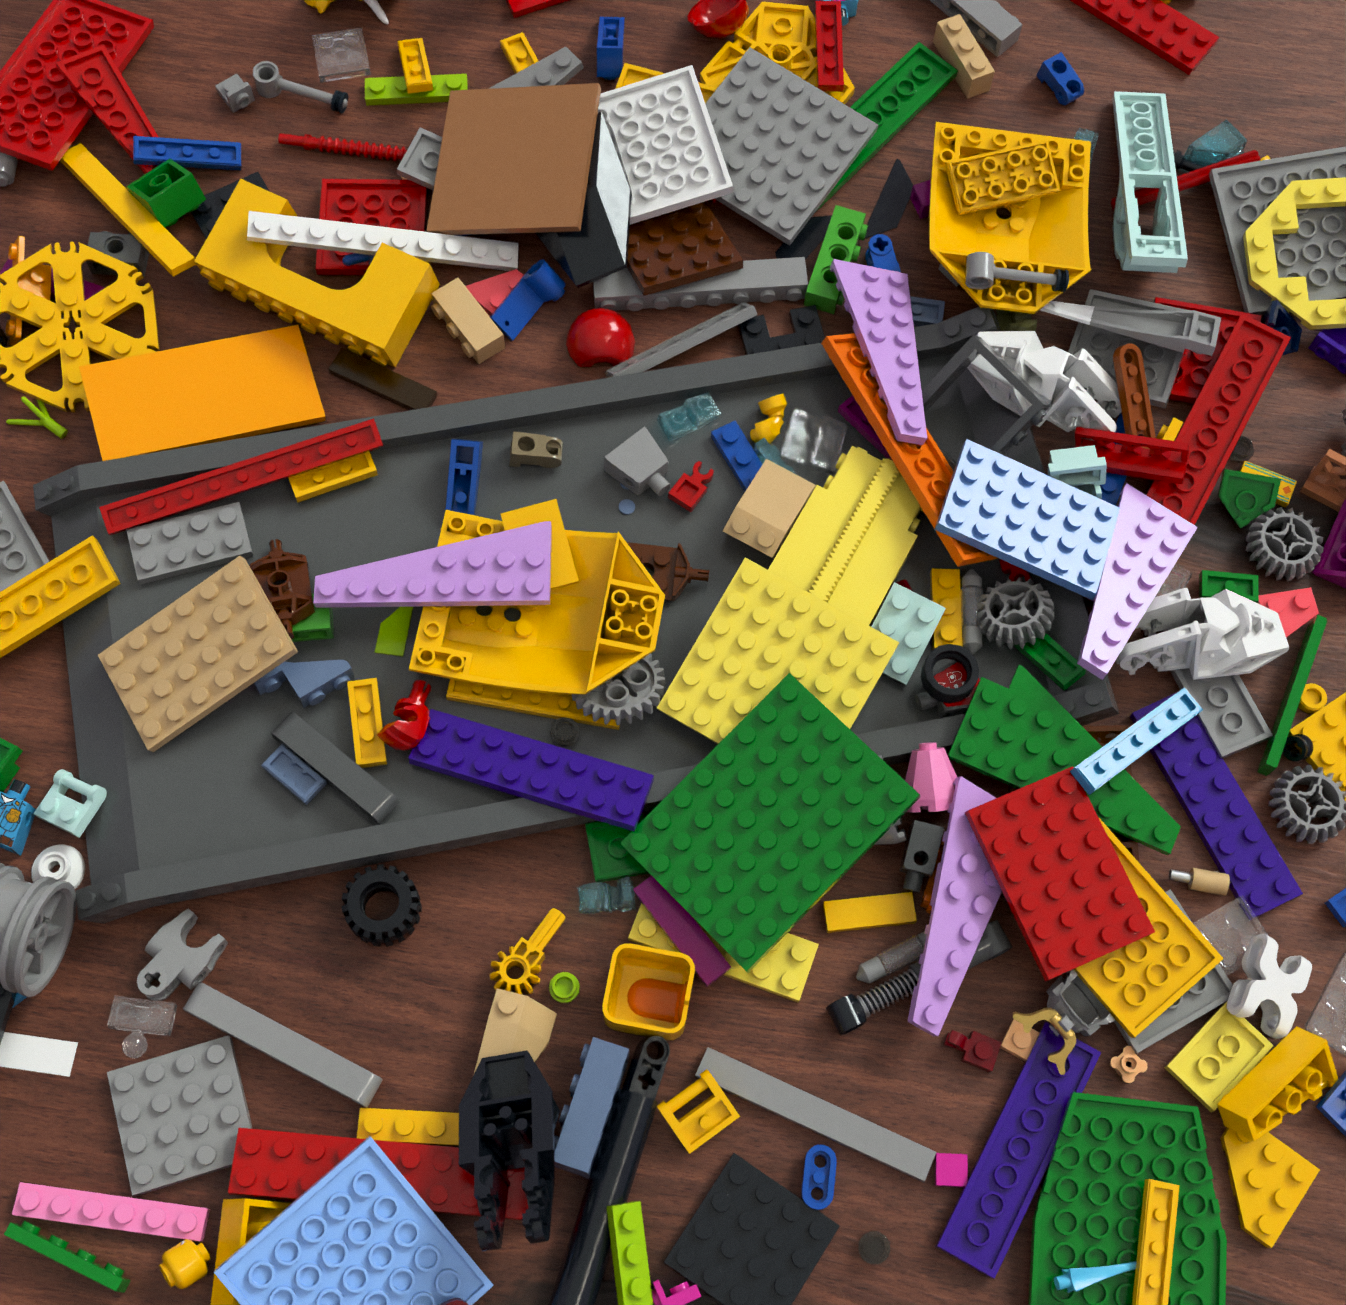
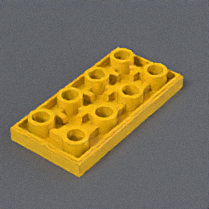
M1048 140L952 160L945 164L957 215L1060 192Z

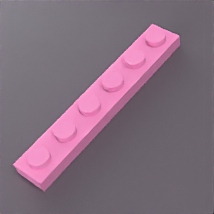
M20 1182L12 1215L203 1242L210 1209Z

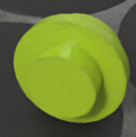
M568 972L556 974L549 984L552 998L559 1003L572 1002L580 991L578 979Z

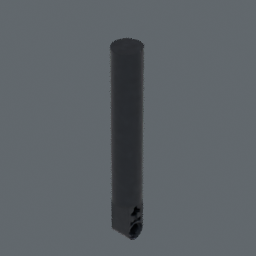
M660 1036L645 1038L637 1044L623 1089H618L549 1305H595L612 1251L606 1206L627 1203L658 1105L655 1098L670 1054L668 1042ZM649 1043H653L658 1049V1056L655 1060L647 1055ZM644 1075V1080L648 1082L647 1086L642 1087V1082L638 1081L639 1076Z

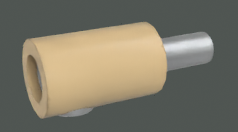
M1193 867L1190 873L1170 870L1169 880L1188 883V889L1225 896L1229 889L1230 877L1226 873Z

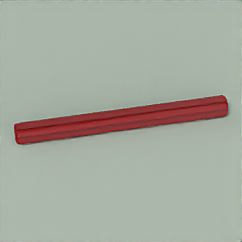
M1252 150L1177 176L1179 192L1210 182L1209 172L1211 169L1260 161L1258 151ZM1159 188L1135 190L1134 194L1135 198H1137L1138 206L1157 200ZM1114 197L1111 200V207L1113 212L1117 197Z

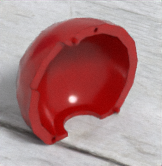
M700 0L690 10L688 21L695 31L707 38L722 39L733 35L743 26L749 14V8L746 0Z
M593 308L576 317L568 330L566 345L569 356L580 367H592V365L598 362H608L614 367L633 356L635 339L631 325L621 314L606 308Z

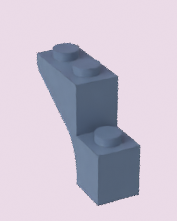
M346 660L296 663L285 661L253 684L260 695L265 692L271 693L277 690L282 685V682L287 681L305 708L308 705L313 706L320 703L326 697L325 695L335 689H344L348 686L347 682L355 677L351 666Z

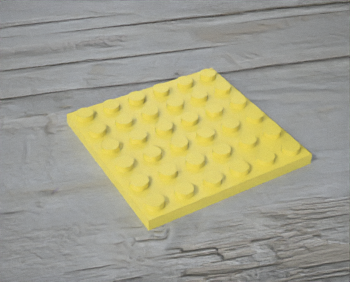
M745 557L657 706V710L719 744L790 673L841 722L851 729L896 651L899 642Z

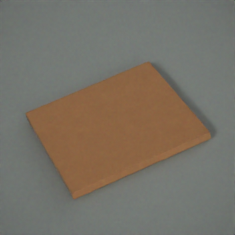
M599 83L450 91L427 232L465 235L581 231L601 94Z

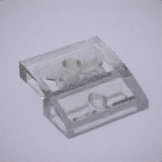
M794 408L790 413L777 459L809 470L833 474L848 425L824 414L818 418Z

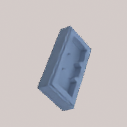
M283 744L261 765L266 772L305 805L327 784L325 779Z

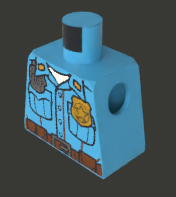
M14 779L7 793L0 791V848L21 856L36 809L24 801L31 787L22 781Z

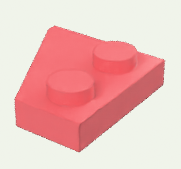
M1311 587L1259 595L1258 604L1278 613L1286 638L1319 614Z

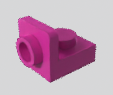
M659 1279L653 1282L655 1288L652 1290L654 1305H686L701 1297L697 1285L689 1287L686 1281L671 1288L672 1296L666 1298Z

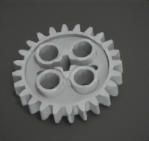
M649 654L589 693L572 694V700L576 701L577 709L583 708L584 716L592 714L593 721L595 722L603 717L605 725L611 719H615L617 725H620L621 719H626L631 724L633 716L642 720L643 711L652 714L653 706L659 705L660 698H663L664 689L666 688L664 669L659 667L658 660L652 661V654Z

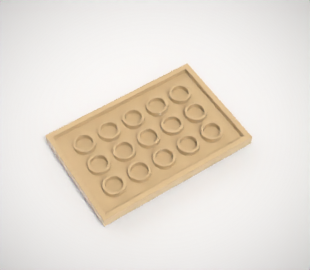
M238 556L98 654V657L147 750L155 752L298 653V650L246 559Z

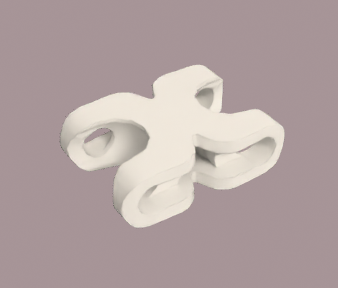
M1259 934L1251 939L1242 959V969L1248 976V979L1237 980L1233 984L1227 1001V1010L1238 1018H1245L1253 1015L1260 1004L1263 1012L1261 1029L1266 1035L1276 1040L1287 1036L1292 1028L1297 1015V1004L1291 994L1302 993L1306 989L1312 971V964L1303 956H1290L1284 960L1279 968L1276 960L1278 952L1277 942L1267 934Z

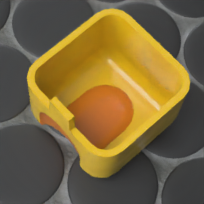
M631 943L618 946L612 955L603 1000V1019L605 1024L615 1031L641 1036H660L665 1040L679 1038L685 1028L694 980L695 965L693 960L683 953Z

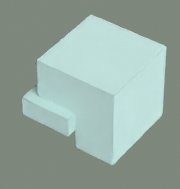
M1095 445L1050 451L1048 476L1097 498H1102L1100 485L1106 484L1107 464L1105 457L1098 458Z

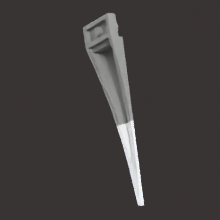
M1051 301L1040 309V311L1181 353L1184 352V349H1188L1196 354L1210 356L1213 355L1221 322L1220 317L1195 310L1118 309Z

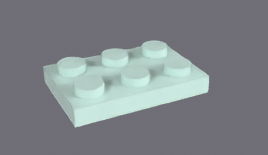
M895 582L871 627L899 642L896 651L882 674L907 685L946 608Z

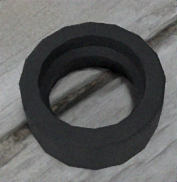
M953 644L941 645L932 650L921 670L923 688L931 697L945 703L959 702L968 697L979 677V667L976 658L967 649ZM943 659L955 660L966 670V681L959 688H946L935 680L933 667L938 661Z

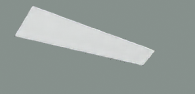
M4 1032L0 1044V1067L70 1077L78 1043Z

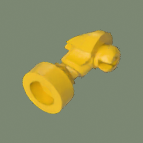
M784 394L772 396L758 403L761 413L767 415L768 419L756 423L755 429L750 431V437L754 443L761 442L764 446L769 445L780 434V428L784 423L782 420L784 418V409L787 406Z

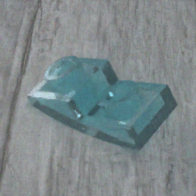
M709 392L686 399L681 407L660 413L657 421L669 441H673L706 426L719 418L722 413Z

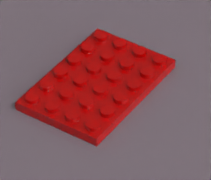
M1073 766L965 812L1045 982L1155 933L1086 791L1070 772L1074 768Z

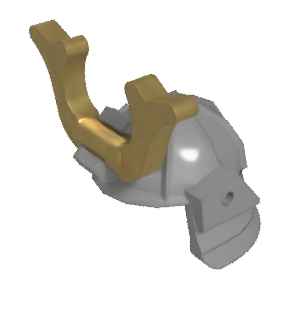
M1075 969L1067 972L1065 979L1059 976L1046 991L1049 995L1047 1008L1029 1014L1016 1011L1012 1014L1013 1019L1023 1024L1025 1033H1029L1033 1025L1038 1021L1047 1020L1051 1023L1049 1027L1056 1036L1061 1035L1065 1042L1062 1048L1048 1054V1060L1056 1063L1061 1075L1065 1074V1061L1076 1045L1075 1033L1091 1036L1101 1027L1100 1025L1116 1020L1078 977Z

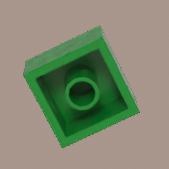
M170 158L126 186L129 192L164 227L175 224L178 218L187 212L196 210L202 202L207 200L193 174Z

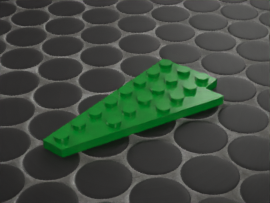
M1018 665L1008 688L986 678H980L949 750L948 757L952 761L1013 788L1020 789L1072 766L1076 767L1102 748V746L1023 666ZM1125 769L1088 795L1098 818L1111 831L1165 855L1171 854L1181 826Z

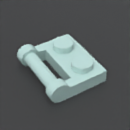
M61 769L55 773L53 778L54 784L34 812V815L80 838L104 802L107 791L99 785L92 786L76 779L71 772ZM70 788L87 796V800L84 804H81L64 794Z

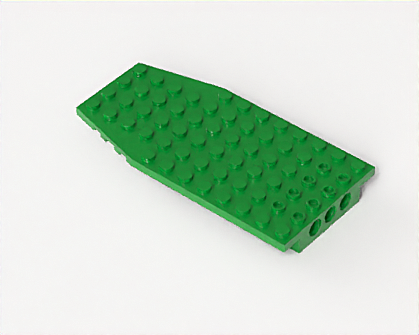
M1077 1092L1070 1093L1033 1216L1028 1305H1132L1135 1270L1109 1277L1077 1292L1072 1291L1069 1293L1067 1288L1056 1289L1054 1277L1063 1275L1062 1269L1101 1267L1136 1262L1145 1179L1179 1185L1168 1305H1226L1227 1239L1225 1230L1222 1229L1219 1215L1221 1213L1220 1206L1214 1192L1212 1182L1214 1178L1207 1159V1145L1197 1106Z

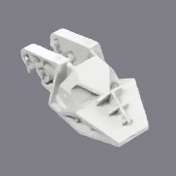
M988 331L977 333L976 336L981 337L1050 405L1046 410L1047 414L1042 418L1043 421L1036 426L1040 427L1048 420L1066 432L1072 431L1076 427L1116 432L1117 425L1110 416L1116 418L1122 412L1117 383L1085 349L1082 348L1074 355L1055 346L1043 349L1035 331ZM981 354L967 367L994 401L1019 416H1022L1032 405Z
M1182 588L1154 597L1136 628L1143 630L1144 635H1148V637L1125 644L1116 659V663L1120 664L1122 669L1128 670L1129 675H1134L1135 671L1147 662H1150L1154 669L1157 668L1158 672L1190 668L1192 679L1196 680L1252 673L1289 650V645L1277 612L1227 589L1212 597L1191 599L1188 588Z

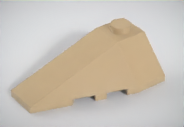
M497 988L475 1071L482 1058L528 1050L535 1062L549 1044L557 1013L526 995Z

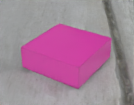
M936 1153L935 1186L964 1188L968 1182L967 1154Z

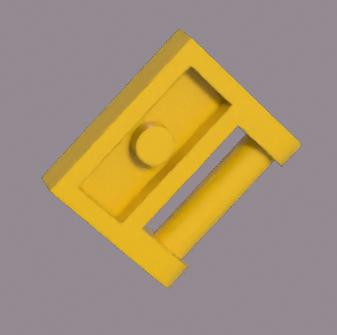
M708 1069L699 1074L701 1078L666 1103L663 1101L657 1105L658 1110L689 1154L740 1117ZM705 1089H710L713 1095L679 1120L676 1119L673 1114Z

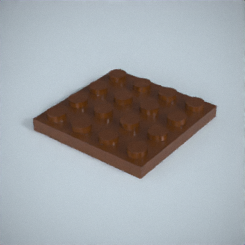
M706 202L630 225L627 269L643 296L743 268L742 257Z

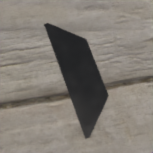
M896 159L868 221L865 238L894 229L900 222L913 188V184L900 159Z
M832 215L811 217L790 246L784 242L775 252L776 259L805 257L806 260L825 238Z

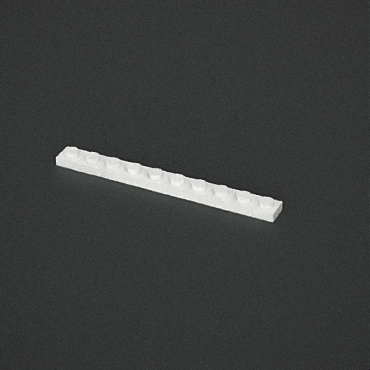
M256 211L248 212L247 241L375 255L383 242L427 262L512 271L518 268V243Z

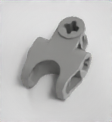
M189 908L162 926L146 945L145 952L153 959L140 971L137 977V985L140 991L152 1001L160 1002L166 1000L181 983L191 990L194 989L198 982H202L210 974L228 944L225 938L217 934L201 947H188L186 944L187 934L198 919ZM154 979L161 983L157 988L151 984Z

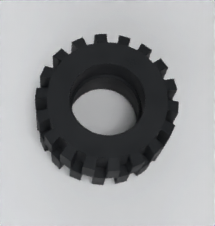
M384 864L377 865V870H372L371 866L364 868L366 873L362 876L357 872L354 875L356 881L354 883L349 881L346 885L348 892L343 893L342 901L344 905L341 906L345 920L353 933L359 936L363 942L367 944L372 942L373 946L380 947L381 943H385L386 946H392V941L398 939L399 943L404 941L403 935L406 933L411 935L413 933L414 923H419V912H422L420 896L413 881L409 879L405 872H398L397 868L391 865L389 869H386ZM383 891L396 894L399 898V905L392 916L384 920H372L366 916L365 907L373 895Z

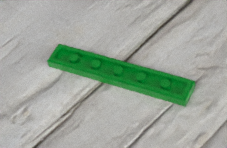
M1317 615L1308 624L1271 730L1273 736L1268 739L1257 771L1262 775L1267 776L1277 768L1327 624V618Z

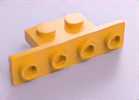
M18 236L14 244L11 243L9 246L8 258L12 260V267L24 260V236ZM40 264L18 279V286L50 301L52 266ZM11 315L10 320H7L5 330L6 336H10V345L17 344L21 339L22 320Z

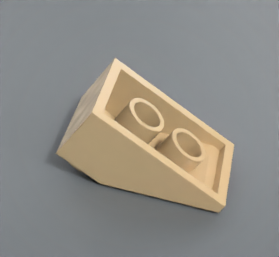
M766 459L736 505L723 532L774 559L816 485Z

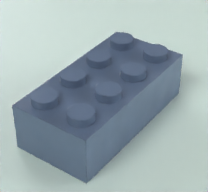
M593 1037L591 1045L585 1043L579 1061L581 1062L580 1066L583 1067L581 1075L575 1074L569 1090L570 1096L573 1098L570 1106L565 1104L561 1112L559 1123L560 1127L563 1128L560 1137L554 1135L556 1168L588 1179L590 1178L611 1109L629 1061L628 1048Z

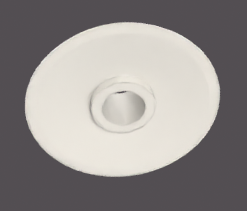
M64 844L50 846L43 850L34 860L31 869L32 881L34 883L41 877H52L57 881L69 882L76 889L85 874V861L81 853L72 846ZM60 865V869L52 873L53 867Z

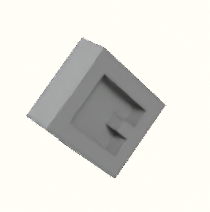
M238 74L215 85L217 93L233 113L255 101L251 86L248 82L244 83Z

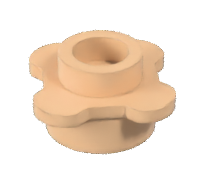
M1131 1046L1124 1047L1123 1053L1118 1057H1112L1110 1060V1066L1115 1069L1116 1073L1122 1077V1081L1125 1083H1132L1135 1080V1076L1139 1073H1144L1148 1067L1147 1062L1141 1060ZM1126 1062H1130L1131 1067H1127Z

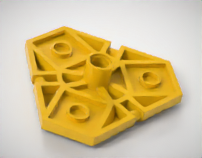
M761 2L747 18L743 26L734 33V42L732 43L728 40L700 73L701 83L719 87L749 47L817 87L815 17L808 6ZM843 68V92H823L846 104L853 96L855 87Z

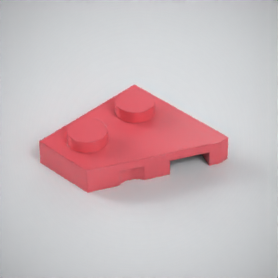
M515 269L467 285L466 288L485 312L491 316L524 275Z

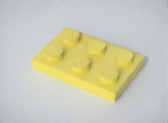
M1225 1002L1164 1068L1210 1112H1214L1218 1108L1217 1104L1221 1101L1222 1097L1228 1094L1274 1045L1245 1018H1238L1232 1015L1227 1010V1002Z

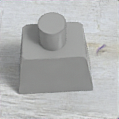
M645 426L604 457V470L606 473L636 495L642 494L650 487L658 496H662L671 486L664 478L668 472V459Z

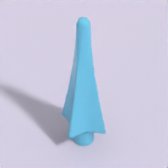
M1136 1262L1101 1267L1062 1269L1063 1275L1054 1277V1284L1057 1290L1067 1288L1068 1293L1072 1291L1077 1292L1109 1277L1135 1270Z

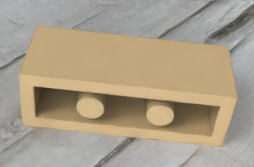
M958 14L937 22L933 43L942 58L958 70L955 79L966 98L968 99L990 91L995 71L962 16Z
M458 277L431 293L433 305H431L432 311L439 320L443 318L447 323L446 328L454 339L458 337L467 357H473L480 364L505 349L504 334Z

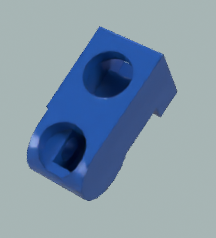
M1062 52L1042 63L1036 76L1041 83L1046 82L1050 89L1054 91L1055 97L1060 104L1067 105L1084 95L1082 81Z

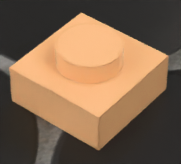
M1013 1019L1000 1048L1025 1062L1039 1036V1032L1031 1028L1029 1033H1025L1023 1024Z

